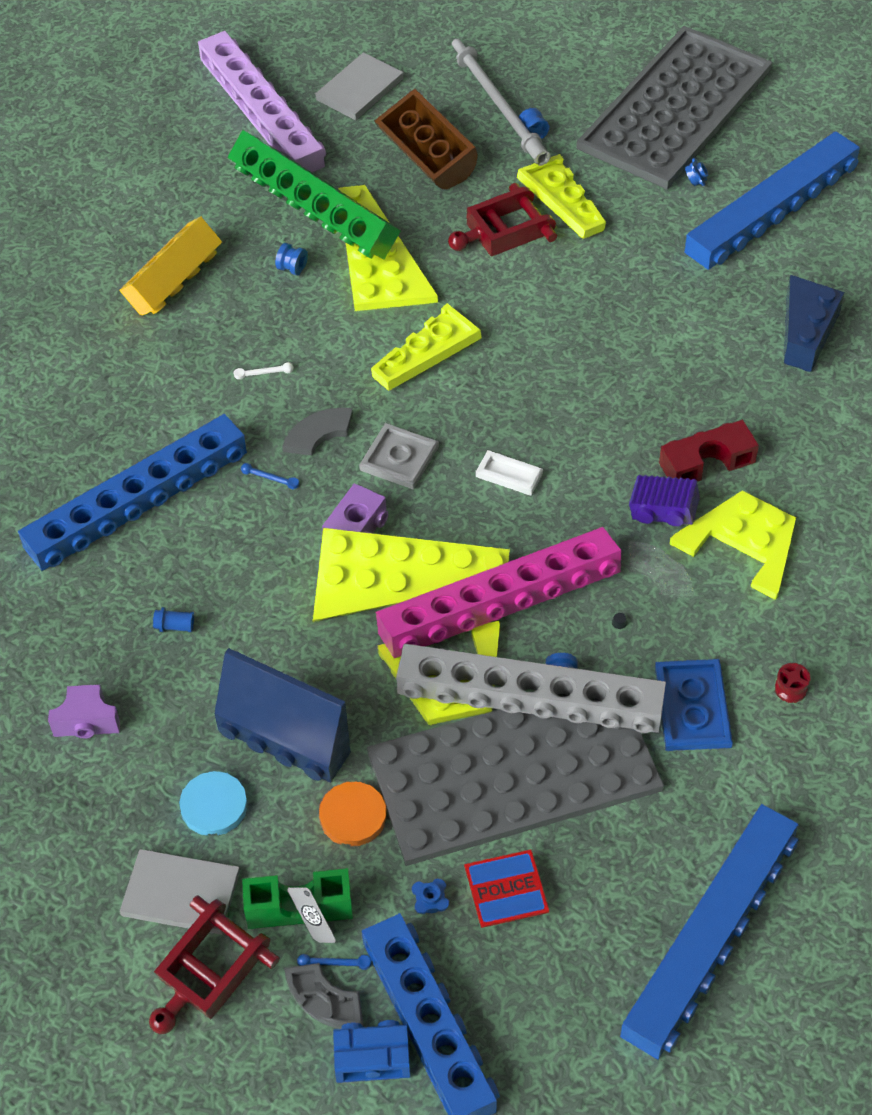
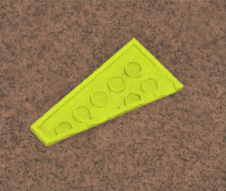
M365 185L338 188L341 192L389 222ZM399 236L385 260L376 255L371 259L358 251L360 246L356 243L354 247L346 243L355 311L438 303L437 294Z
M323 528L313 622L401 603L508 563L510 549Z

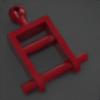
M513 183L509 186L510 192L467 207V225L471 230L465 233L454 231L448 238V244L454 251H462L469 242L478 239L492 257L541 237H545L548 242L555 241L557 239V234L554 231L556 222L551 215H541L532 203L534 193L529 187H520L517 183ZM523 208L531 218L529 221L508 228L500 217ZM490 221L498 233L494 234L485 222Z
M199 895L192 899L189 906L199 913L200 916L154 971L163 983L175 991L174 996L165 1007L156 1008L149 1017L150 1028L157 1034H167L173 1030L176 1023L175 1016L186 1003L193 1005L211 1020L259 960L270 969H273L280 960L279 956L268 949L271 939L264 933H260L254 938L224 915L226 904L219 899H215L210 904ZM214 926L245 949L223 977H220L192 955ZM182 966L213 989L205 1000L174 976Z

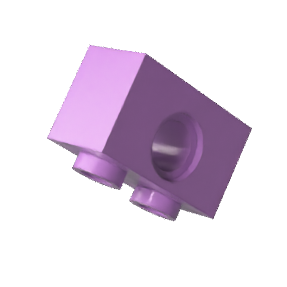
M354 483L322 525V531L323 528L373 534L377 527L382 528L387 521L386 497Z

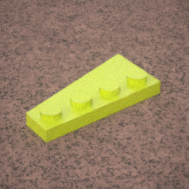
M560 154L550 157V160L542 166L534 163L518 169L517 178L526 187H529L542 202L582 239L604 231L606 221L593 202L586 199L584 196L585 190L581 184L577 185L573 180L574 174L570 168H565L563 165L564 159Z

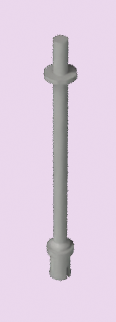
M454 39L452 46L458 53L456 56L457 64L460 67L468 66L522 139L521 148L523 151L529 153L534 162L539 166L546 164L550 160L551 155L542 145L541 137L537 133L529 132L477 63L476 49L471 46L465 47L460 39Z

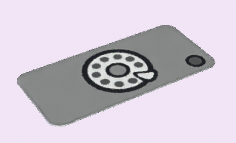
M288 888V892L312 938L319 943H335L336 939L308 888Z

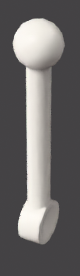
M286 362L283 366L247 371L238 368L234 371V377L236 379H243L245 376L284 371L285 373H291L294 367L292 363Z

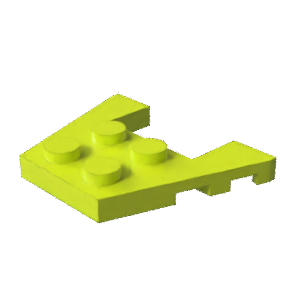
M742 490L694 521L693 525H688L675 533L670 538V545L694 557L709 536L717 538L765 563L752 580L751 587L776 600L779 594L796 517Z
M499 621L489 622L471 630L477 654L497 657L500 633ZM385 644L377 645L379 656L386 662L391 669V673L396 678L401 656L394 659ZM429 675V676H427V677L434 678V677H437V676H436V675ZM461 680L460 682L465 683L469 682V680ZM421 697L417 699L410 698L428 725L492 712L493 709L488 707L474 708L468 704L454 702L446 704L434 699Z

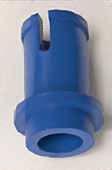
M165 607L154 612L153 628L159 629V632H164V629L188 632L193 630L194 612L166 611Z

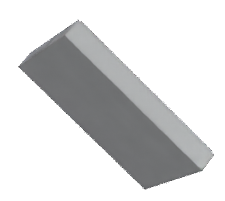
M363 52L315 93L316 100L357 120L403 80V72Z
M140 849L120 908V914L123 917L189 929L200 916L199 913L189 906L192 899L199 895L209 904L215 899H219L226 904L224 915L227 917L240 875V869L237 866ZM216 926L210 931V933L223 934Z

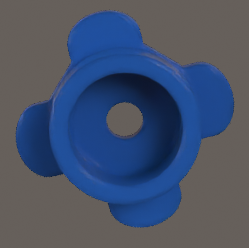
M693 158L692 163L685 167L686 174L694 186L698 184L705 186L706 177L709 176L708 171L702 162L698 163Z
M435 879L430 883L418 881L413 884L412 893L416 895L415 910L417 913H436L438 911H445L448 908L449 900L445 898L444 894L446 883L442 879ZM432 894L434 897L429 899L427 895Z

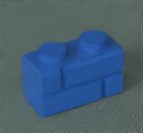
M385 1020L378 1023L377 1027H363L360 1023H346L342 1025L341 1029H333L334 1067L337 1083L410 1078L407 1024L400 1025L398 1021Z

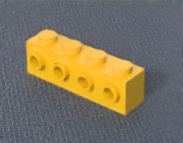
M202 216L188 222L119 291L140 315H145L149 312L156 314L166 305L164 300L169 295L170 297L174 296L184 287L181 283L186 278L188 280L201 270L198 266L202 262H208L217 254L215 249L222 241Z

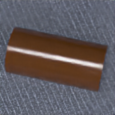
M415 88L374 120L377 127L440 189H450L464 182L476 166L478 159L476 147Z

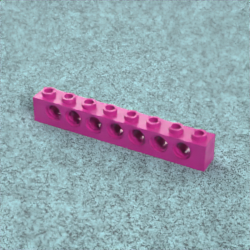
M604 527L598 528L376 612L378 634L395 659L401 656L404 644L426 647L439 643L444 639L470 631L483 624L499 620L512 613L528 609L533 605L554 599L567 592L583 588L588 584L620 573L621 549Z

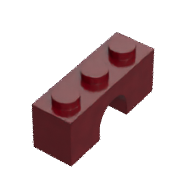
M742 419L733 423H725L720 427L705 432H697L693 436L673 440L662 445L659 464L667 478H688L699 482L702 481L703 459L716 458L724 463L728 471H732L756 463L759 445Z

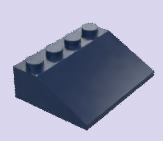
M230 648L226 650L214 713L219 732L230 740L238 738L246 742L248 747L257 753L265 751L275 756L276 760L284 766L291 767L294 765L303 769L304 773L313 780L320 781L323 779L331 783L351 753L345 701Z

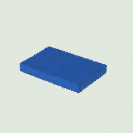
M720 659L655 662L656 680L666 682L661 714L665 751L732 748L733 742Z

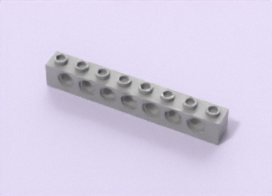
M410 644L403 645L396 676L397 694L412 699L428 698L446 704L454 702L468 704L474 708L502 709L507 713L522 712L535 714L540 718L555 717L568 719L574 723H596L607 728L623 727L634 729L641 733H659L666 684L664 681ZM429 675H436L437 677L430 678V677H427V676H429ZM461 680H469V682H465V683H464V682H460V681H461ZM498 684L502 685V687H493L492 685ZM532 689V690H535V691H534V692H526V691H524V690ZM559 694H565V695H568V696H567V697H560V696H558V695H559ZM591 699H598V700H601V701H600V702H593V701H591ZM623 704H632V705H634V706H633V707H627V706H624Z

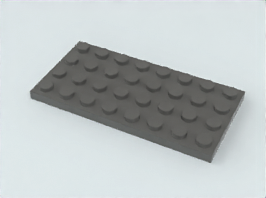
M683 26L577 140L576 149L668 189L685 170V167L692 162V159L700 153L772 69L773 62Z
M559 694L558 696L567 697L568 695ZM591 699V701H593V702H600V701H601V700H598V699ZM502 709L367 747V753L381 795L386 804V810L405 866L662 792L664 787L641 732L623 727L607 728L601 724L589 722L574 723L568 719L555 717L540 718L535 714L522 712L507 713Z

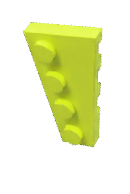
M447 303L441 308L440 315L436 318L430 317L424 323L425 327L419 333L413 332L406 338L405 345L401 348L395 347L371 368L372 377L390 391L482 339L481 330Z

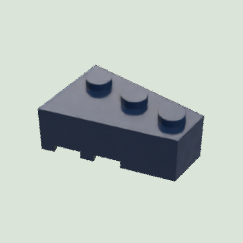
M790 275L786 295L785 364L808 372L812 371L840 315L845 292Z

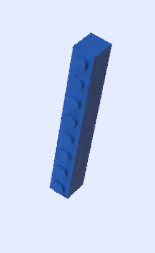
M833 132L686 235L684 253L707 270L716 264H723L730 254L735 251H741L747 242L754 237H761L771 225L779 224L788 213L799 210L805 201L810 198H816L821 190L828 185L833 186L846 172L851 173L858 165L857 158L860 147L838 132Z
M763 804L760 805L624 1020L620 1035L622 1039L659 1060L664 1050L669 1053L673 1050L680 1037V1033L676 1030L682 1021L689 1023L698 1008V1004L694 1002L700 992L705 995L708 993L716 978V975L712 973L717 964L725 965L733 950V947L729 945L734 936L742 937L750 922V919L746 917L751 908L756 911L760 908L767 894L763 890L768 881L773 884L775 883L783 868V865L780 864L781 859L784 855L791 857L797 847L799 839L795 837L798 823Z

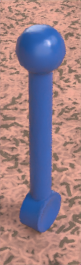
M244 463L241 466L243 474L252 473L285 484L290 489H296L299 486L297 478L286 479L252 468L249 463Z
M301 954L297 959V964L299 966L317 963L332 966H358L362 970H367L371 966V958L368 955H361L358 959L310 958L307 954Z

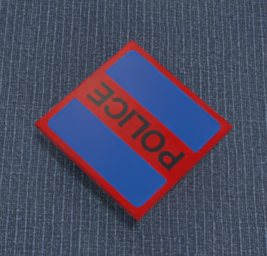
M531 849L464 864L481 928L549 913Z

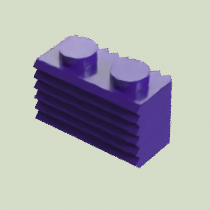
M639 474L629 502L632 520H638L644 524L655 521L666 522L672 526H681L682 524L693 525L700 501L697 480H690L688 478L678 479L676 477L672 479L671 477L666 478L664 476L660 478L659 476L654 477L652 475L649 477Z

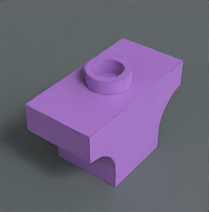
M100 685L67 686V695L63 704L49 710L48 722L54 737L76 736L78 738H90L94 734L120 732V720L116 707L105 704Z

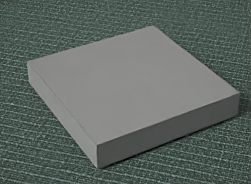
M385 423L361 461L359 469L360 471L414 490L437 451L439 441Z

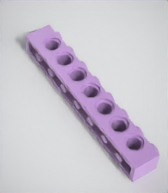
M226 31L198 41L201 61L269 145L311 172L325 167L324 156H326V151L320 141L317 142L310 128L302 124L298 114L295 111H291L285 98L276 93L273 84L270 81H266L260 68L255 67L251 63L249 55L241 51L235 39H231Z

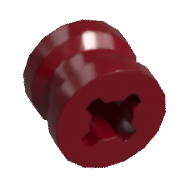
M798 663L783 665L778 671L775 683L777 696L788 703H796L804 699L810 683V673L803 665Z

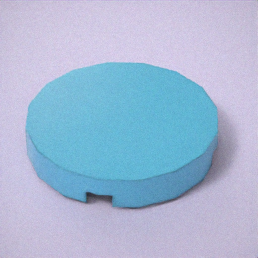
M216 771L200 774L190 780L182 790L179 801L182 819L187 826L198 834L207 836L208 834L216 833L217 835H222L233 830L243 820L247 810L245 788L239 780L228 773Z

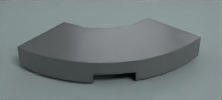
M331 408L304 418L286 436L282 445L283 452L312 456L315 449L325 440L334 437H347L353 409Z
M320 963L284 968L286 981L293 998L312 1018L325 1025L339 1029L346 1023H360L363 1025L359 991H344L333 986L323 975Z

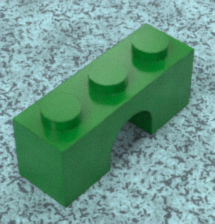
M348 868L313 872V880L301 886L283 885L279 882L278 875L242 879L244 914L248 929L305 924L288 892V888H308L326 921L353 919Z

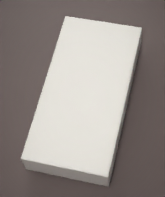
M487 450L476 470V477L530 496L543 474L542 468Z

